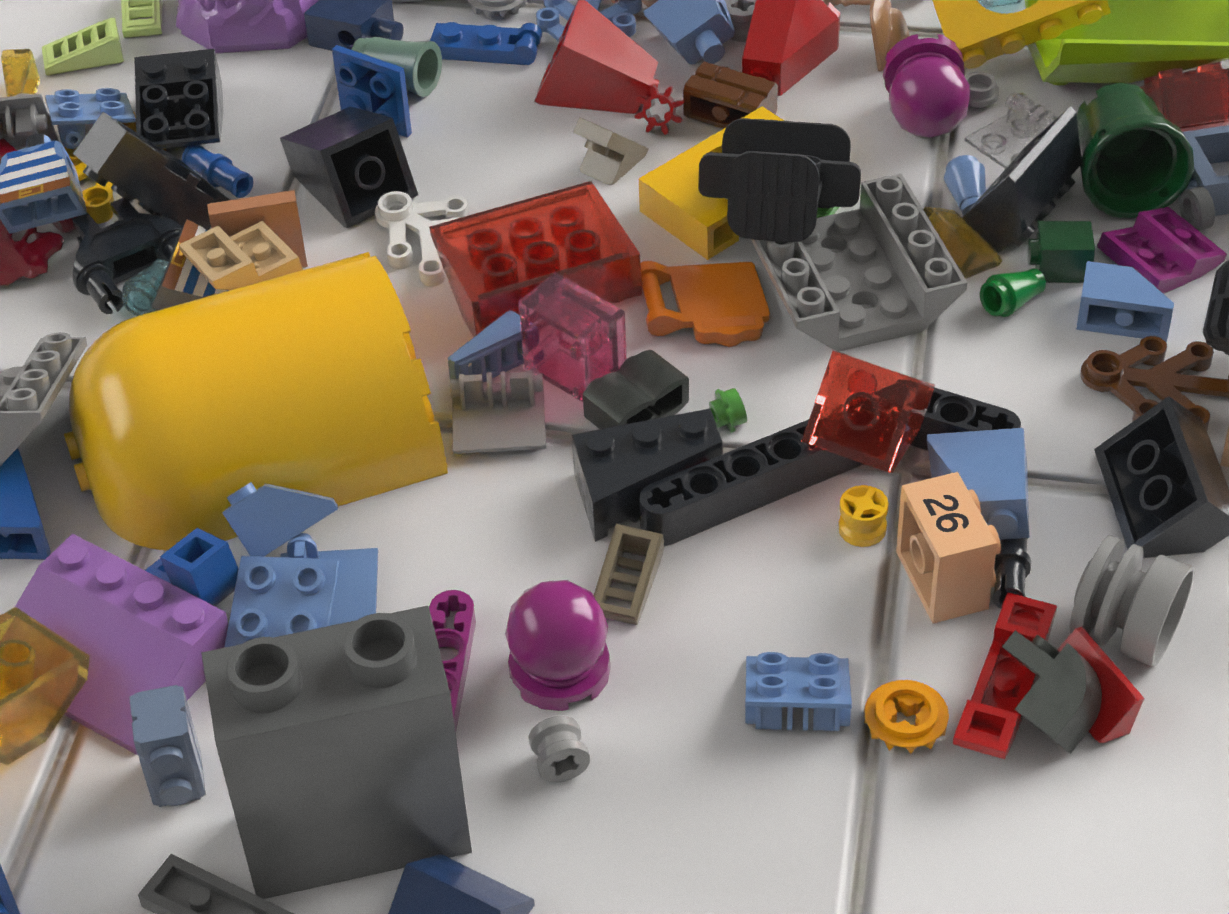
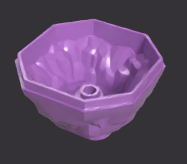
M178 0L176 27L181 30L182 35L207 49H215V53L290 49L307 38L304 13L318 0Z

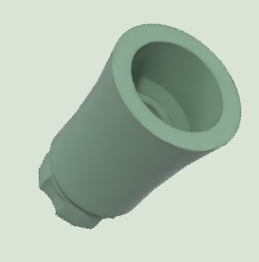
M381 37L358 38L352 47L353 51L403 67L407 90L419 96L426 97L430 95L440 79L442 55L439 46L433 41L411 42Z

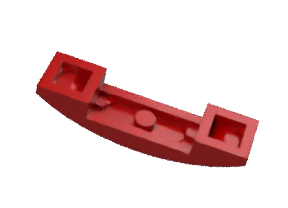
M1007 593L995 625L991 647L971 700L966 702L953 737V745L1002 759L1006 758L1023 719V716L1015 708L1033 687L1037 675L1016 660L1002 646L1015 630L1030 642L1036 635H1039L1048 642L1057 605Z

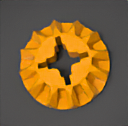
M896 680L881 685L870 694L864 710V723L868 725L872 739L883 740L889 751L895 746L904 747L910 755L920 746L932 749L936 739L940 736H945L949 720L948 707L942 696L930 686L913 680ZM897 712H901L906 717L915 714V725H911L906 720L897 723Z

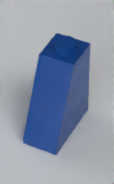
M17 448L0 466V559L45 560L51 554V550L19 448Z

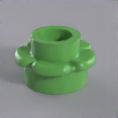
M735 388L724 392L720 389L715 390V400L709 402V408L718 428L726 425L730 432H735L736 426L747 422V414L742 399Z

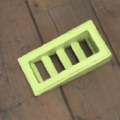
M121 0L122 33L124 38L162 34L163 0Z
M115 17L103 20L42 46L46 75L124 62Z

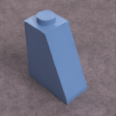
M1024 428L927 434L931 478L958 472L967 489H973L977 494L981 514L987 525L995 527L1000 540L1030 538L1028 469Z

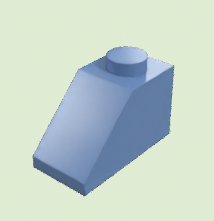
M1087 261L1076 330L1141 339L1147 336H1157L1167 342L1174 302L1133 267Z
M252 482L227 497L231 506L222 513L249 555L264 557L336 511L338 504L332 497L271 484H264L256 489Z

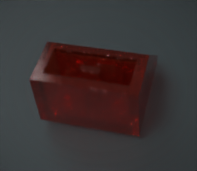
M1222 62L1201 65L1197 67V70L1184 73L1182 68L1158 72L1157 76L1143 79L1144 85L1140 87L1144 90L1145 94L1154 100L1164 118L1177 125L1179 129L1229 122V68L1223 69Z

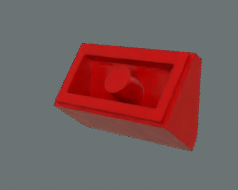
M1082 626L1075 628L1057 650L1061 651L1067 643L1070 644L1093 667L1099 678L1102 689V703L1098 717L1089 733L1099 743H1105L1130 734L1145 698Z

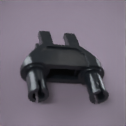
M124 198L110 203L111 210L119 220L104 228H100L88 212L87 214L72 218L73 226L81 235L77 237L80 247L73 265V283L80 293L91 295L104 314H113L107 302H110L118 312L125 304V295L115 284L161 264H168L183 226L166 217L139 213Z

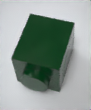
M1038 221L1036 239L1028 240V265H1035V268L1044 275L1046 283L1084 282L1087 261L1094 262L1095 256L1091 221Z

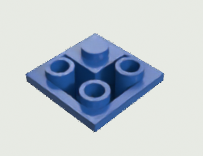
M338 45L332 48L341 110L351 106L391 117L394 120L398 135L408 138L412 134L404 68Z

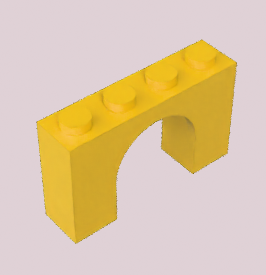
M932 0L944 36L954 41L962 53L964 69L980 67L987 60L1003 54L1019 52L1024 46L1042 39L1056 38L1063 31L1081 24L1095 23L1102 16L1111 13L1108 0H1038L1032 6L1014 13L990 11L977 0Z
M763 106L742 117L784 121ZM726 128L639 178L640 212L707 260L739 241V236L731 230L728 224V200L725 198L705 197L698 189L699 162L706 153H722V138Z

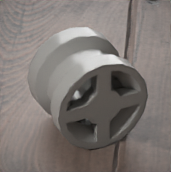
M725 0L735 29L734 36L730 39L746 42L756 0Z
M568 716L550 717L539 722L531 729L528 736L529 744L534 754L539 756L537 768L544 780L564 782L579 776L587 769L590 763V755L587 747L582 742H579L581 730L574 718Z

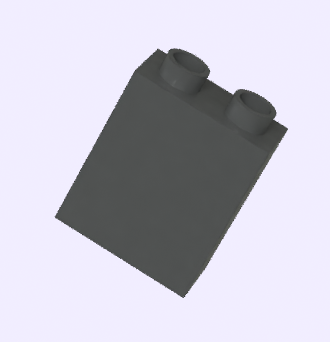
M428 605L394 613L370 614L355 621L278 637H259L240 645L201 652L215 743L254 891L257 896L267 899L404 868L407 863L439 854L450 858L472 853L451 696Z

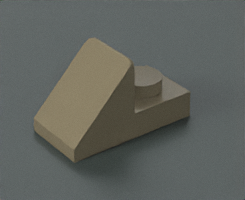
M579 117L573 133L587 139L584 147L588 148L580 166V172L607 185L615 184L640 162L649 150V148L581 117Z

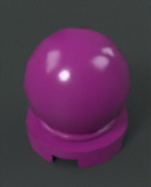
M918 34L911 35L897 42L885 57L886 65L883 70L885 88L889 93L890 111L902 129L917 137L933 138L950 133L967 115L970 101V85L965 78L962 53L954 41L940 34H937L938 39H919Z
M568 580L545 581L526 589L511 606L505 631L510 649L508 659L509 675L515 686L520 690L521 698L525 702L544 710L565 711L569 710V703L581 701L591 695V701L597 698L607 685L611 668L610 654L606 644L608 625L604 612L591 591Z

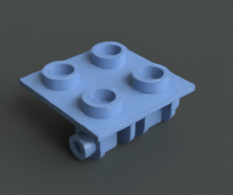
M114 88L98 89L95 94H79L76 90L62 89L55 91L54 95H45L52 125H57L61 142L69 149H77L85 138V124H94L102 112L120 123L136 122L127 94L120 93L119 90Z
M300 533L288 542L287 553H281L280 557L339 560L329 626L355 621L376 613L378 548L318 551L316 543L307 533Z
M241 556L225 647L240 645L259 637H278L329 626L339 560Z
M764 652L758 656H746L745 724H756V729H782V707H787V730H792L793 707L803 708L804 731H808L809 708H813V730L840 731V726H850L852 700L848 658H838L829 653H816L809 657H787L778 652Z

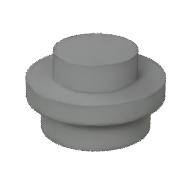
M973 72L965 76L970 85V101L968 106L980 109L990 106L998 100L999 87L992 75L985 72Z

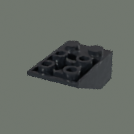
M215 49L134 57L136 133L162 149L221 142L223 93Z

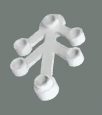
M400 191L389 192L380 197L375 208V217L381 226L389 228L390 244L386 252L388 264L392 268L404 269L413 263L412 246L406 242V228L420 234L422 261L419 263L418 268L420 281L424 285L437 286L443 283L446 278L444 263L439 259L438 244L474 262L477 271L486 279H499L508 270L510 259L507 245L503 242L492 240L501 233L500 218L497 214L484 212L478 216L469 217L468 202L460 196H452L446 200L414 203L408 194ZM444 215V219L430 221L424 218ZM476 232L480 239L490 241L477 245L457 234Z

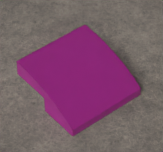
M1170 207L1139 212L1133 227L1102 232L1097 244V248L1117 265L1133 267L1162 293L1177 289L1202 277L1223 263L1227 256V253Z

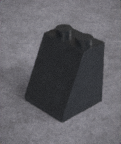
M350 106L280 137L293 176L345 228L352 227L375 216V208L378 205V201L386 193L400 191L408 194L411 198L419 195L394 120L391 117Z

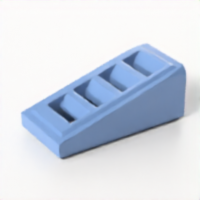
M509 310L448 357L450 379H459V374H482L483 382L487 381V372H491L492 378L500 375L502 371L507 372L531 360L537 355L535 326L530 321Z

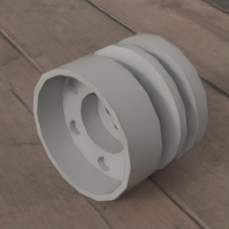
M1108 535L1100 544L1093 558L1088 562L1078 583L1069 626L1070 633L1075 628L1082 626L1090 634L1095 627L1094 641L1098 645L1104 646L1113 637L1117 629L1120 628L1123 630L1120 645L1121 654L1152 667L1156 666L1166 652L1182 617L1192 588L1195 567L1165 555H1159L1150 565L1147 572H1142L1143 547L1132 544L1123 556L1124 540Z

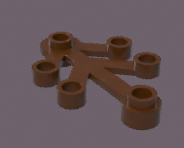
M1147 336L1141 339L1139 345L1120 355L1109 350L1095 351L1088 356L1081 366L1080 377L1083 383L1099 392H1112L1133 411L1132 421L1158 404L1155 400L1146 399L1133 386L1146 387L1161 401L1170 396L1203 420L1206 430H1208L1210 421L1209 411L1202 406L1195 405L1181 392L1228 397L1229 399V375L1228 379L1181 374L1189 369L1202 372L1211 367L1214 351L1205 342H1191L1187 345L1186 350L1165 360L1167 343L1160 337ZM1141 363L1154 366L1148 370L1134 368Z

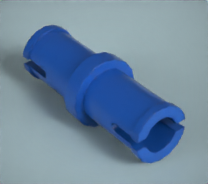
M192 145L185 148L182 154V161L191 169L201 174L211 185L222 187L237 198H243L251 192L254 183L253 177L249 173L235 167L227 156L220 153L213 154L200 145Z

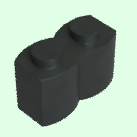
M653 350L643 351L627 358L618 372H611L601 378H596L587 386L583 393L584 417L597 428L604 429L675 415L689 402V377Z

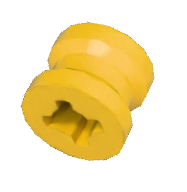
M867 485L854 486L842 494L839 503L841 515L838 521V529L844 541L854 546L868 547L879 543L885 537L887 531L886 516L889 506L886 495L881 490Z

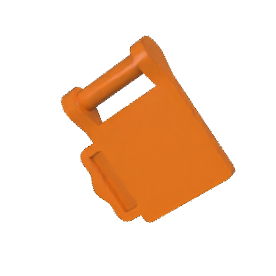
M643 261L634 268L633 273L636 284L643 289L649 312L646 316L648 331L652 335L665 336L683 328H693L695 339L701 344L717 343L733 347L744 341L760 339L764 323L769 321L770 311L753 262L668 267L654 261ZM671 282L679 312L665 307L660 289L661 284Z

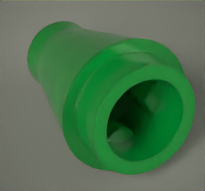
M1036 268L1021 272L991 275L980 288L981 304L990 315L1008 317L1033 297L1044 292L1046 288L1045 277Z

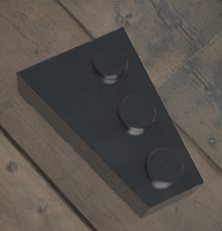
M102 112L73 153L87 165L83 172L92 180L104 187L109 181L113 184L111 189L127 201L132 203L134 199H137L139 201L137 204L150 214L162 215L179 223L181 226H184L186 220H190L204 229L210 230L211 223L207 204L230 200L183 161Z
M710 408L571 435L574 475L594 541L596 542L607 537L608 529L616 524H620L628 519H631L633 523L640 521L639 497L644 487L723 454V441Z

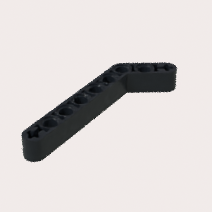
M915 381L899 382L647 485L643 488L639 497L640 529L663 534L664 546L672 545L909 445L928 451L927 434L1021 428V421L1014 412L1006 408Z

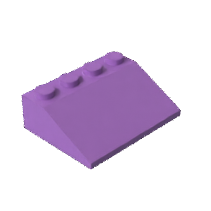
M71 534L38 566L0 631V680L137 755L133 740V720L129 697L137 692L178 685L184 688L186 699L188 700L206 681L201 652L225 647L229 625L226 612Z

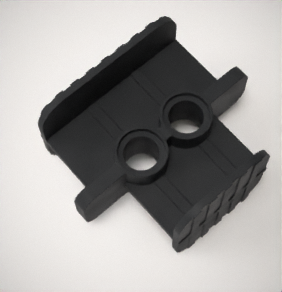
M741 118L734 120L726 127L722 138V153L709 152L702 156L699 162L698 189L705 197L728 199V224L731 230L739 237L752 240L801 242L807 239L815 229L817 208L852 207L857 204L860 196L861 169L856 163L850 162V138L847 132L837 125Z

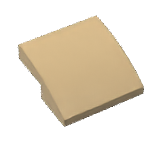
M263 221L230 237L219 226H216L179 244L181 252L215 289L233 290L303 270L299 257Z

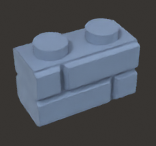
M173 685L134 693V695L129 697L133 720V740L153 805L159 807L167 805L178 806L188 801L201 799V797L206 795L201 750L184 688Z

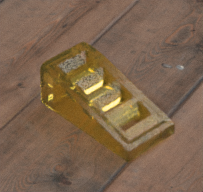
M30 49L3 50L1 62L7 97L22 93L36 94L40 77L33 52Z

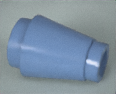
M962 155L952 159L947 164L944 174V182L962 211L963 216L986 191L985 167L976 157L971 155Z

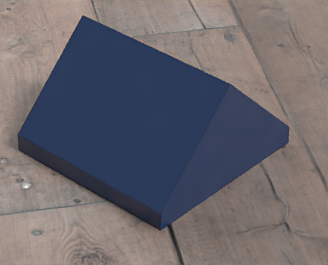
M439 854L405 865L388 914H529L535 903L533 898L443 854Z

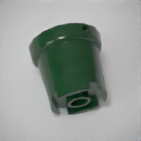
M1116 83L1098 89L1096 91L1098 97L1093 99L1088 105L1084 101L1077 111L1082 154L1080 170L1084 193L1095 208L1111 217L1135 219L1139 212L1170 206L1188 187L1194 171V155L1190 143L1177 125L1164 118L1154 100L1147 96L1141 87L1134 84Z

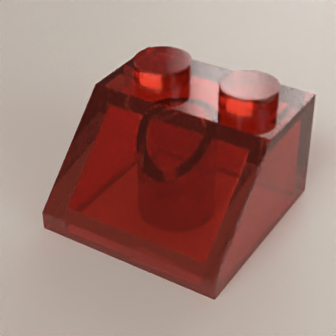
M833 350L801 442L879 470L893 473L920 430L935 384Z

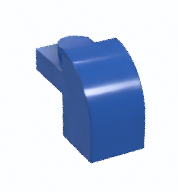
M199 528L189 533L162 554L160 559L145 569V571L213 606H217L235 591L239 570L228 542Z

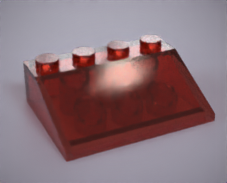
M592 181L429 227L431 238L462 318L473 337L509 310L530 321L535 327H538L545 323L642 295L640 253Z

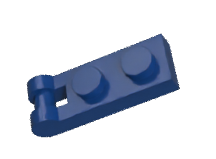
M448 22L436 23L430 41L435 42L439 46L442 59L530 65L536 59L537 47L541 42L543 33L542 29L534 23H525L521 28H508L495 25L478 26Z

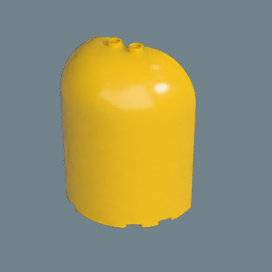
M369 252L136 316L113 326L93 342L81 358L71 382L69 415L72 431L64 433L71 460L81 458L82 461L73 465L81 492L91 489L99 515L113 532L131 543L157 550H169L196 528L226 541L238 537L222 513L231 506L227 497L252 482L256 489L264 484H271L332 497L339 507L448 473L439 422L434 419L433 410L427 395L431 394L424 367L421 359H416L414 346L409 335L411 329L396 291L377 257H370Z

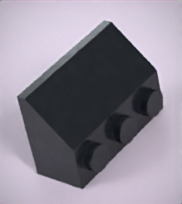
M1070 106L1027 144L962 217L998 254L1012 242L1017 247L1022 245L1036 230L1031 223L1034 220L1037 223L1042 221L1056 207V204L1052 201L1053 197L1059 200L1076 183L1071 176L1080 167L1082 158L1077 112Z
M1170 396L1094 449L1127 550L1132 544L1143 547V558L1158 557L1159 555L1171 556L1203 553L1229 536V487L1204 422Z

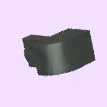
M1015 630L1002 647L1021 664L1040 677L1015 710L1071 754L1091 729L1100 712L1102 689L1097 673L1070 644L1067 643L1061 651H1058L1039 635H1036L1030 642Z

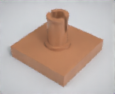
M295 190L207 204L211 228L219 226L230 237L263 221L299 257L302 267H308Z

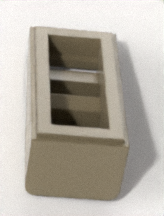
M620 524L615 525L593 595L603 610L605 618L638 625L664 552L663 534ZM624 552L630 554L644 556L646 558L645 561L642 562L638 560L625 558L622 556ZM618 567L640 571V577L617 572ZM613 582L635 586L636 590L631 592L613 588L611 585ZM607 596L632 602L630 609L606 604Z

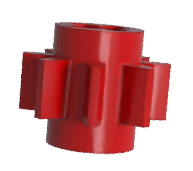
M653 84L650 85L651 97L637 96L636 100L643 105V109L634 117L635 119L645 118L648 122L646 127L647 133L652 131L655 126H661L662 132L666 135L669 133L668 122L670 120L675 123L683 121L682 117L676 114V108L683 105L685 101H674L671 97L673 86H669L664 93H659L658 88ZM656 98L659 99L661 104L668 103L670 110L664 114L665 120H661L658 114L651 115L650 108L655 105Z

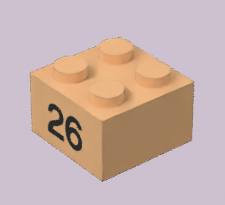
M958 472L902 485L896 553L932 623L988 610L991 588L995 587L996 583L995 557L997 554H1000L1001 544L997 530L993 525H987L981 514L980 502L975 491L967 489Z

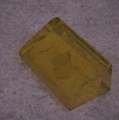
M931 206L924 207V212L965 279L1001 264L1003 261L1001 256L955 210Z

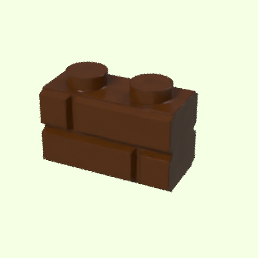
M703 61L695 71V75H692L684 84L683 100L685 103L683 104V115L687 118L723 129L734 120L745 117L762 106L776 115L778 84L762 77H755L725 66L720 67Z

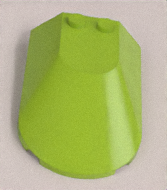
M1025 0V9L1032 6L1038 0ZM1108 0L1111 13L1102 16L1097 22L1088 25L1081 24L1063 31L1056 38L1042 39L1027 45L1043 82L1058 86L1066 85L1069 82H1139L1229 60V0Z

